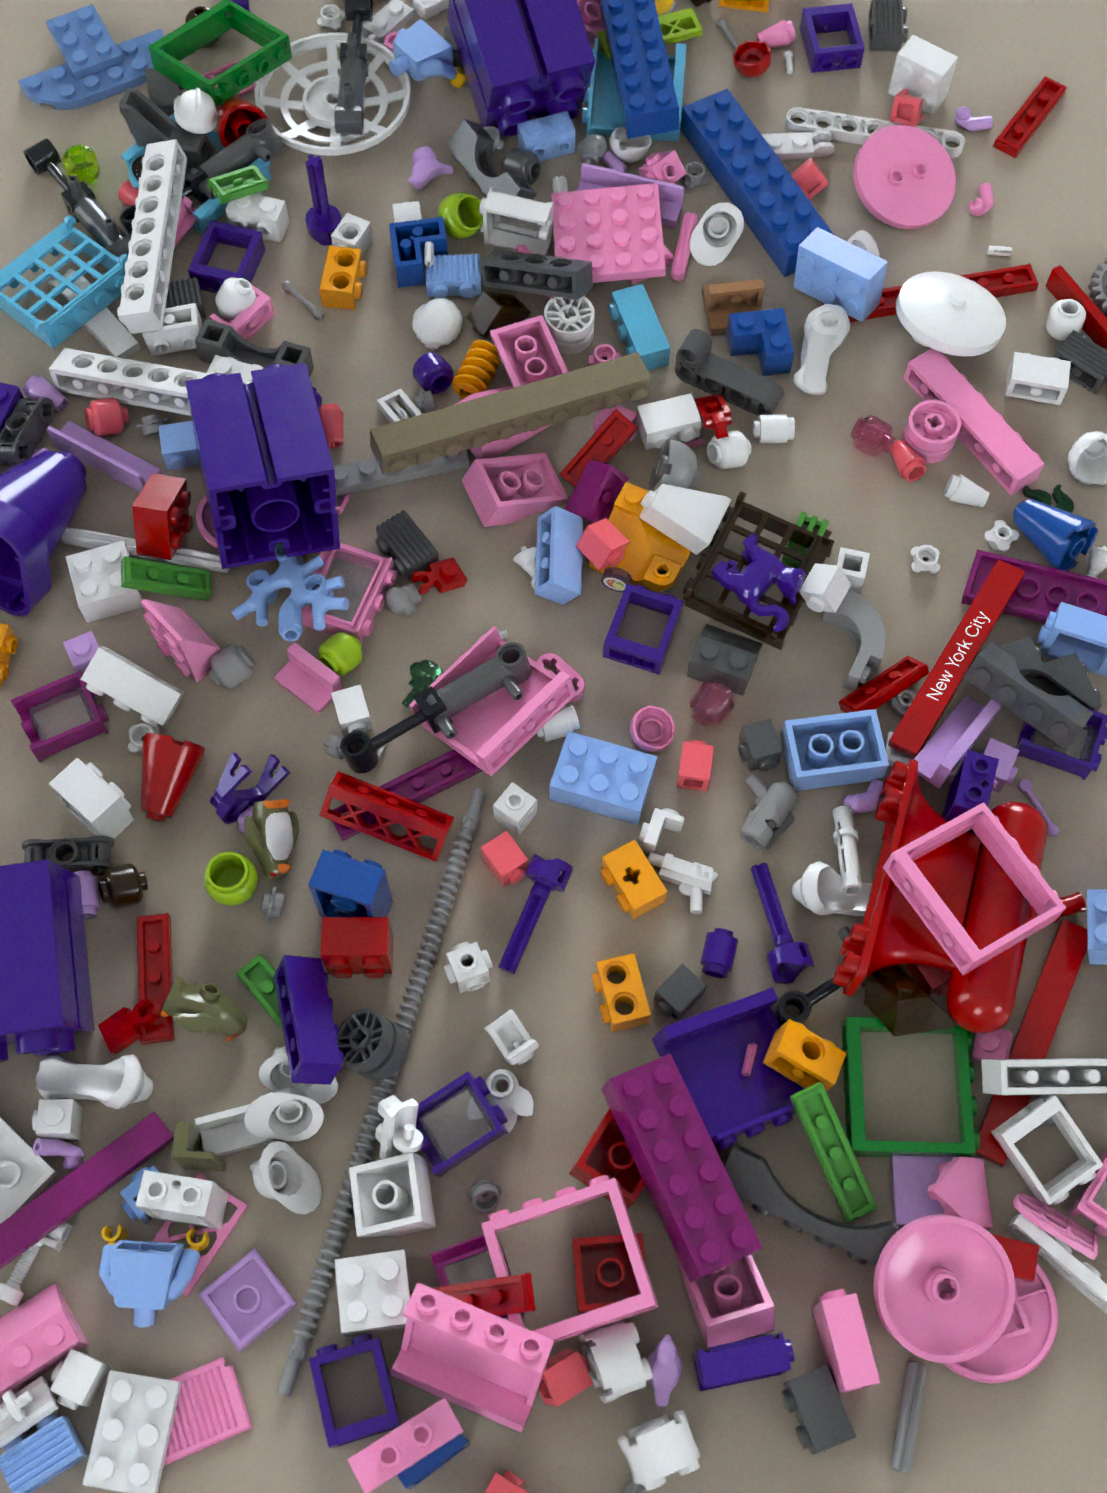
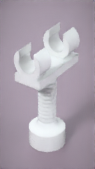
M64 1222L52 1231L48 1238L44 1237L21 1254V1260H18L19 1263L14 1267L15 1269L9 1277L10 1280L4 1283L0 1282V1300L18 1307L24 1296L20 1289V1284L24 1280L23 1277H26L25 1274L28 1273L27 1271L31 1267L34 1257L38 1254L39 1247L45 1245L60 1252L72 1228L69 1223Z

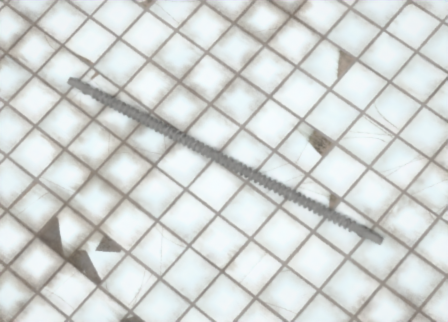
M474 789L467 813L462 818L461 831L456 834L458 841L453 842L455 849L450 851L453 857L448 858L450 866L445 867L447 874L442 875L444 882L439 884V887L442 889L437 892L439 899L434 900L436 908L431 909V913L434 915L428 918L431 924L425 927L428 931L427 934H423L425 942L420 943L422 951L417 952L419 959L414 961L417 967L411 970L414 976L408 979L411 985L405 988L408 994L403 995L405 1003L400 1004L402 1012L397 1013L399 1021L394 1022L403 1028L408 1040H410L408 1032L413 1031L411 1023L416 1022L414 1014L419 1013L417 1005L422 1004V1000L419 997L425 995L422 988L428 986L425 981L426 978H430L428 970L433 969L431 961L436 960L434 952L439 951L436 945L442 942L439 936L445 933L442 927L447 926L445 918L450 917V913L447 911L453 908V905L450 903L455 900L453 893L458 892L456 885L461 883L458 877L464 874L461 868L466 867L464 860L469 858L466 852L472 849L469 843L474 842L472 835L479 824L478 816L486 792L482 789ZM397 1071L389 1078L378 1081V1085L373 1086V1090L376 1092L375 1095H370V1099L373 1101L372 1104L367 1105L369 1113L364 1114L366 1122L361 1123L363 1132L357 1134L360 1137V1141L354 1143L357 1150L351 1152L352 1156H354L353 1161L348 1162L351 1167L366 1164L367 1161L372 1159L369 1156V1152L375 1150L372 1146V1143L377 1141L375 1130L378 1124L383 1122V1118L378 1113V1103L386 1099L388 1095L393 1094L390 1087L396 1085L393 1078L399 1075ZM349 1170L345 1171V1174L348 1176L347 1180L342 1181L345 1187L343 1190H339L341 1199L335 1201L338 1204V1208L332 1210L335 1217L329 1220L332 1227L331 1229H326V1233L329 1236L327 1239H323L325 1248L319 1250L322 1257L321 1259H316L319 1267L318 1269H313V1273L316 1275L314 1279H310L312 1288L306 1290L309 1297L303 1300V1303L306 1304L305 1309H300L299 1311L302 1314V1318L296 1320L299 1328L298 1330H293V1334L296 1336L286 1355L288 1360L277 1393L291 1397L301 1363L306 1359L308 1341L314 1338L311 1331L317 1328V1325L314 1324L315 1319L321 1317L318 1314V1310L324 1307L321 1304L322 1298H327L324 1290L330 1288V1284L327 1283L328 1279L334 1277L331 1269L335 1268V1258L340 1257V1254L337 1253L338 1248H343V1244L340 1242L342 1238H346L344 1229L350 1227L347 1220L353 1218V1215L350 1214V1210L354 1209Z

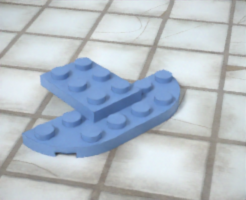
M94 5L82 7L46 21L48 30L66 63L21 79L18 82L23 93L36 104L54 105L55 109L58 110L81 108L125 92L127 87L135 88L146 83L145 69L153 68L148 46L163 38L164 35L162 30L158 29L115 45Z

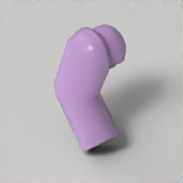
M872 780L866 793L847 795L844 799V806H849L854 814L874 811L882 796L881 791L884 783L879 780Z
M37 1138L33 1145V1152L36 1156L65 1157L63 1162L65 1169H76L82 1165V1157H85L81 1148L62 1139Z

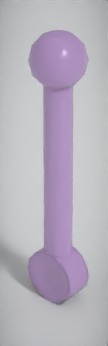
M1027 779L1021 780L1018 788L1021 792L1027 794L1036 810L1045 819L1047 833L1051 836L1057 835L1059 828L1056 824H1052L1031 790L1032 783Z

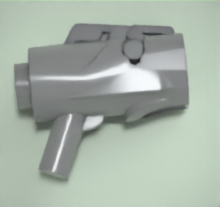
M752 774L745 782L757 796L755 800L756 808L754 811H749L739 836L749 846L762 852L765 849H769L793 823L795 818L791 810L797 803L798 798L795 795V789L788 783H773L767 790L756 774Z

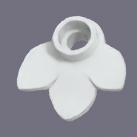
M500 1069L489 1075L486 1085L491 1093L486 1095L492 1106L498 1104L508 1119V1122L504 1124L508 1133L501 1136L505 1137L514 1129L518 1115L524 1117L533 1115L534 1100L528 1090L519 1086L517 1077L511 1071ZM507 1082L508 1089L505 1092H498L497 1087L499 1083ZM471 1096L468 1105V1118L473 1121L484 1119L485 1117Z

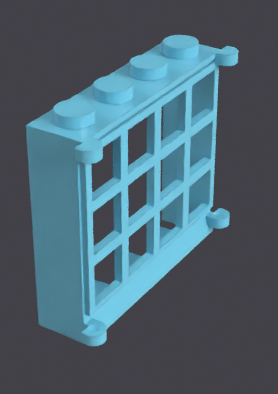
M71 215L66 216L63 223L0 271V309L53 349L122 295L121 286L124 284L125 263L128 260L127 254H122L118 258L76 229L73 224L77 221ZM68 238L76 246L71 252L61 246ZM83 251L93 259L85 263L77 255ZM49 253L53 256H58L60 253L64 255L62 259L51 267L41 261ZM70 261L81 267L67 279L57 272ZM100 263L109 271L102 275L93 267ZM40 268L45 271L31 283L21 276L28 269L32 272H37ZM87 272L97 279L85 290H81L73 284ZM52 276L61 284L46 295L37 287ZM19 283L24 286L12 298L1 292L8 285L11 288H17ZM66 288L77 294L65 306H61L53 300ZM30 292L41 298L28 310L17 304L18 301ZM49 304L57 312L43 322L33 316L43 306Z

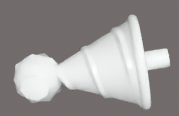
M526 546L520 548L521 552L514 556L513 561L531 576L532 581L530 583L533 589H535L537 547L527 549Z
M1094 546L1088 549L1089 574L1086 576L1097 578L1096 576L1107 568V546L1102 548Z

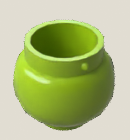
M457 192L451 193L442 200L438 207L437 217H443L445 233L449 237L465 239L474 235L478 229H481L483 224V215L479 213L481 201L476 196Z
M230 851L214 856L208 863L203 878L205 889L209 896L217 903L225 906H236L249 900L257 890L259 881L257 868L252 861L241 853Z

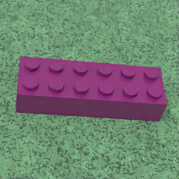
M671 1054L610 1078L601 1090L689 1282L692 1283L762 1249L763 1247Z

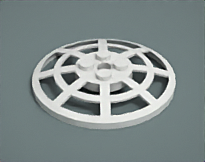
M348 33L315 34L290 43L292 58L310 50L326 47L327 61L311 64L299 71L289 61L285 62L256 81L254 93L256 106L262 109L264 113V106L281 109L284 121L291 130L281 133L274 126L273 128L279 140L291 148L305 153L329 156L352 154L366 150L389 137L401 125L410 106L411 88L406 71L397 76L402 90L387 94L382 80L375 74L384 62L388 65L390 61L395 59L394 53L374 40L361 37V43H367L368 53L376 56L369 64L366 83L368 81L372 82L380 95L365 98L364 96L363 113L365 108L380 106L372 122L364 118L363 135L350 134L341 137V134H336L334 113L337 103H328L330 101H338L340 80L338 69H341L340 60L337 59V47H340L341 43H347ZM281 67L291 78L283 87L280 99L264 96L269 80ZM328 70L327 76L320 77L313 82L306 78L316 72ZM297 84L305 90L303 101L289 100L290 94ZM403 99L402 109L396 119L387 128L380 126L379 124L386 114L388 103ZM289 110L304 111L308 120L298 126L292 119ZM319 126L330 129V137L318 136L308 131ZM368 133L376 134L365 141L341 146V143L357 140ZM302 136L314 142L330 144V147L304 144L293 139Z

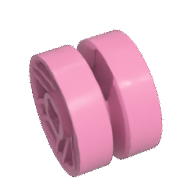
M926 400L920 402L910 412L902 440L917 452L926 463L940 462L946 459L953 449L961 428L960 416L951 405L943 401Z

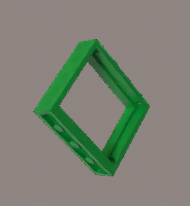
M231 0L219 2L148 46L154 70L187 91L195 90L196 87L200 88L201 91L212 97L215 108L292 59L289 35ZM231 29L236 30L262 46L261 49L212 80H208L180 62Z
M846 1017L841 1025L842 1050L846 1052L843 1061L846 1137L855 1157L890 1158L892 1155L972 1157L980 1145L979 1131L974 1129L973 1116L977 1114L976 1096H971V1083L974 1082L975 1069L974 1064L969 1063L968 1050L972 1048V1033L956 1023L954 1028L921 1032L953 1034L960 1143L866 1140L861 1032L889 1031L877 1017Z

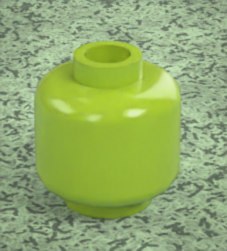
M338 632L320 645L317 659L342 677L361 663L363 659L362 644L356 636Z

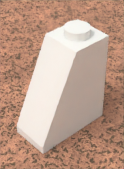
M661 484L654 492L649 490L643 498L641 505L644 508L639 518L697 555L710 544L732 499L727 496Z

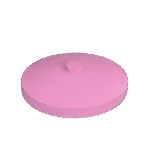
M935 1214L918 1218L898 1230L890 1238L880 1254L874 1274V1299L878 1314L889 1334L901 1346L918 1357L937 1363H957L972 1359L988 1350L1000 1338L1013 1313L1016 1286L1010 1260L998 1240L986 1229L972 1221L947 1214Z

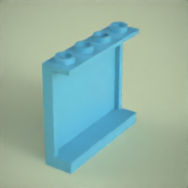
M595 38L594 49H592L595 65L589 81L590 88H587L584 98V104H588V107H583L582 124H587L586 135L598 134L611 137L615 128H625L611 59L606 60L603 51L598 50L599 38ZM676 43L675 56L667 55L679 106V130L650 135L652 140L679 141L686 44Z

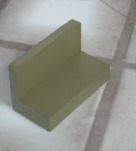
M176 1122L171 1157L184 1169L223 1172L225 1164L215 1153L200 1152L202 1139L201 1134L191 1123Z

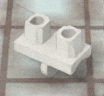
M393 1095L378 1103V1113L384 1118L383 1122L375 1130V1138L381 1143L379 1155L381 1159L390 1158L400 1152L402 1154L413 1153L422 1147L423 1135L416 1129L418 1103L413 1098L402 1103Z
M42 1376L16 1394L9 1390L2 1395L4 1402L0 1404V1448L20 1435L25 1437L28 1429L48 1416L57 1414V1409L59 1408L46 1379Z

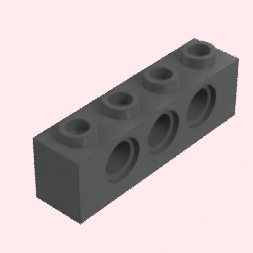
M494 249L479 259L481 286L575 300H578L593 289L591 261Z

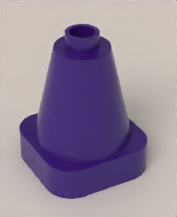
M44 451L0 475V610L11 615H27L50 591L52 583L49 559L86 494V469L83 463L70 452Z

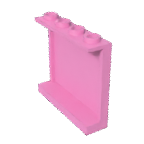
M493 626L486 634L482 635L468 651L462 654L443 674L439 675L430 686L436 691L495 657L497 650L503 644H506V642L501 640L498 629ZM528 657L532 673L528 680L518 684L524 692L521 699L514 700L507 689L502 687L451 717L452 725L457 731L456 736L452 739H447L442 731L434 734L426 721L420 724V726L485 773L492 776L576 695L570 675L562 670L555 675ZM414 699L409 705L413 714L420 711Z
M417 1282L402 1315L407 1318L401 1350L391 1369L390 1376L438 1397L446 1398L447 1401L522 1433L533 1406L554 1340Z

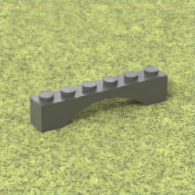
M736 1143L733 1145L724 1165L739 1199L741 1197L753 1203L751 1207L753 1210L767 1217H770L771 1213L783 1218V1224L796 1232L802 1233V1230L805 1229L815 1234L814 1239L828 1248L833 1249L837 1245L847 1250L846 1256L860 1264L865 1265L869 1261L877 1265L880 1254L887 1242L903 1227L892 1220L876 1224H850L834 1221L816 1214L800 1204L783 1188L773 1174L766 1158Z

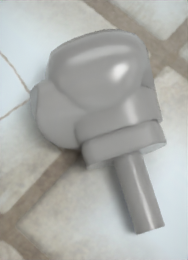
M598 134L588 135L577 146L578 152L581 155V161L595 166L598 165L608 147L605 137Z
M414 583L399 588H390L386 592L385 598L391 611L397 615L412 614L417 610L416 604L422 601L421 595L418 593L419 588H416Z

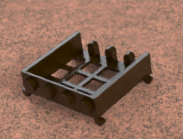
M740 491L733 507L728 506L722 518L724 525L720 531L716 530L709 544L711 546L707 555L703 553L696 566V570H699L694 579L690 577L683 590V599L685 600L686 607L781 650L784 646L786 634L790 626L793 627L803 601L806 602L800 592L796 595L797 602L795 605H792L785 596L781 602L765 595L759 600L767 605L775 604L784 607L789 613L790 621L788 626L782 631L775 632L773 626L778 620L776 616H773L769 626L749 617L751 611L748 606L743 614L724 606L723 604L730 592L729 590L724 588L717 602L698 594V591L706 577L717 581L712 576L710 569L718 554L738 562L736 568L740 572L744 565H749L743 556L723 548L731 531L746 538L753 533L735 525L738 517L757 525L753 534L757 536L758 543L775 550L774 555L778 559L781 554H784L802 562L799 568L803 569L806 574L803 583L815 563L824 564L826 557H830L834 545V540L829 539L832 531L826 529L823 537L744 502L746 493ZM763 529L783 537L780 544L760 536ZM790 540L808 548L806 555L804 556L786 548L788 541Z

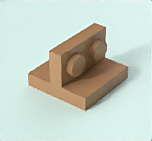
M763 279L702 285V297L711 336L726 334L730 313L763 310L762 301L765 290Z

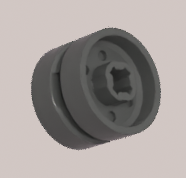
M372 1009L357 1010L350 1014L338 1029L337 1042L339 1051L343 1052V1065L373 1081H381L392 1076L403 1064L408 1051L407 1035L403 1028Z

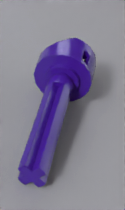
M312 154L308 156V161H305L313 207L306 213L305 221L311 237L319 244L328 246L332 245V234L330 233L334 232L342 217L340 211L335 206L329 204L322 159L320 156L314 157Z
M537 854L533 855L525 875L535 884L532 886L530 895L498 967L500 969L515 974L543 907L548 900L550 890L563 892L573 872V867L559 858L545 860Z
M767 863L754 865L751 867V871L775 944V949L770 951L766 957L770 972L775 983H793L807 966L815 967L809 946L804 942H794Z

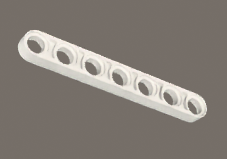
M801 107L789 110L785 123L786 129L790 133H813L817 129H828L832 132L831 140L861 145L870 137L869 130H875L883 124L901 125L886 120ZM800 118L804 123L796 124L792 122V119ZM826 122L830 126L827 128L819 127L817 123ZM852 126L855 128V131L848 132L842 127ZM916 126V128L933 136L945 148L950 158H956L961 155L965 138L959 132ZM946 142H955L958 147H948Z

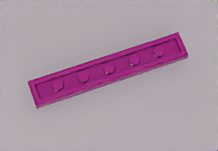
M453 749L379 787L420 803L483 770ZM346 804L333 809L339 813L349 811ZM368 811L360 813L363 822L370 825L378 823L373 813ZM332 821L342 841L360 833L357 830Z
M155 1111L0 1224V1270L174 1141L173 1134Z

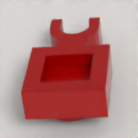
M454 557L428 564L426 571L413 573L411 581L412 583L417 581L424 583L420 585L418 593L421 595L429 592L433 587H436L439 593L464 587L467 578Z
M142 999L134 1006L132 1011L129 1008L122 1007L98 1025L109 1052L116 1055L143 1036L140 1030L141 1026L152 1024L159 1019L158 1014L152 1012L144 1016L145 1010L153 1005L150 1000Z

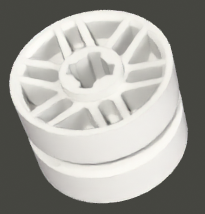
M585 296L578 300L552 297L545 306L544 319L559 352L568 355L577 354L590 346L594 337L595 310L590 300Z

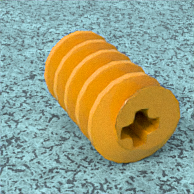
M475 340L472 342L465 355V359L461 363V367L452 381V388L460 398L465 399L471 394L488 390L487 386L491 384V378L495 376L496 369L500 366V356L494 344L485 340Z

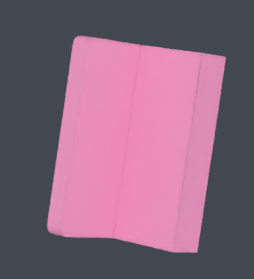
M294 642L286 650L289 662L275 675V681L319 714L333 700L331 692L343 689L340 676Z

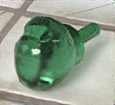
M424 659L410 666L412 680L408 684L413 689L402 702L405 707H409L414 700V695L427 689L442 674V669L434 661Z

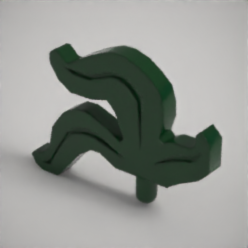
M1059 484L1052 492V497L1057 503L1055 507L1072 513L1074 509L1073 500L1060 490L1062 486ZM1027 485L1023 488L1025 497L1048 505L1052 504L1051 495L1048 492L1040 489L1032 490Z

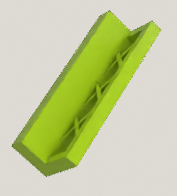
M692 8L658 16L664 45L702 36L703 29ZM605 30L597 32V38H599L598 50L603 51L606 60H610Z

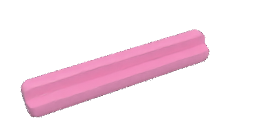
M686 212L684 214L671 268L670 278L673 281L678 280L680 282L685 278L691 252L690 238L698 222V215L696 213Z

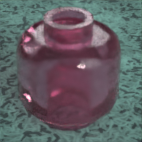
M867 415L865 418L860 417L850 434V438L853 439V446L872 457H877L883 451L887 453L895 440V437L891 436L892 425L874 415Z
M716 680L712 683L704 682L689 702V706L694 711L692 717L705 727L709 723L720 725L735 705L732 698L734 693Z

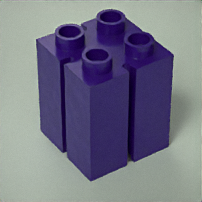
M449 0L448 21L478 117L483 127L493 126L499 130L502 137H512L517 135V124L529 121L532 115H535L537 119L567 111L571 120L578 116V109L582 108L587 84H589L595 65V58L576 0Z
M306 363L286 366L283 364H272L263 369L251 371L252 382L249 384H243L241 373L228 375L213 373L202 379L185 381L198 460L222 569L276 560L274 545L282 542L284 545L286 558L340 549L334 466Z
M48 859L0 866V1062L9 1060L8 1043L16 1042L17 1054L34 1053L35 1056L76 1051L75 1034L95 1031L80 876L67 869H63V867Z

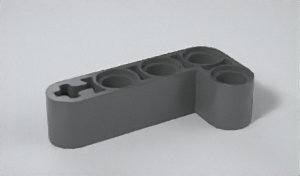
M692 329L677 351L675 374L683 382L711 395L722 394L726 402L757 416L772 415L784 396L783 388L775 381L711 353L712 339L703 330Z

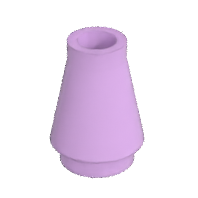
M33 375L24 387V394L29 399L36 401L40 398H49L58 412H62L68 404L69 399L60 393L44 376L38 377Z

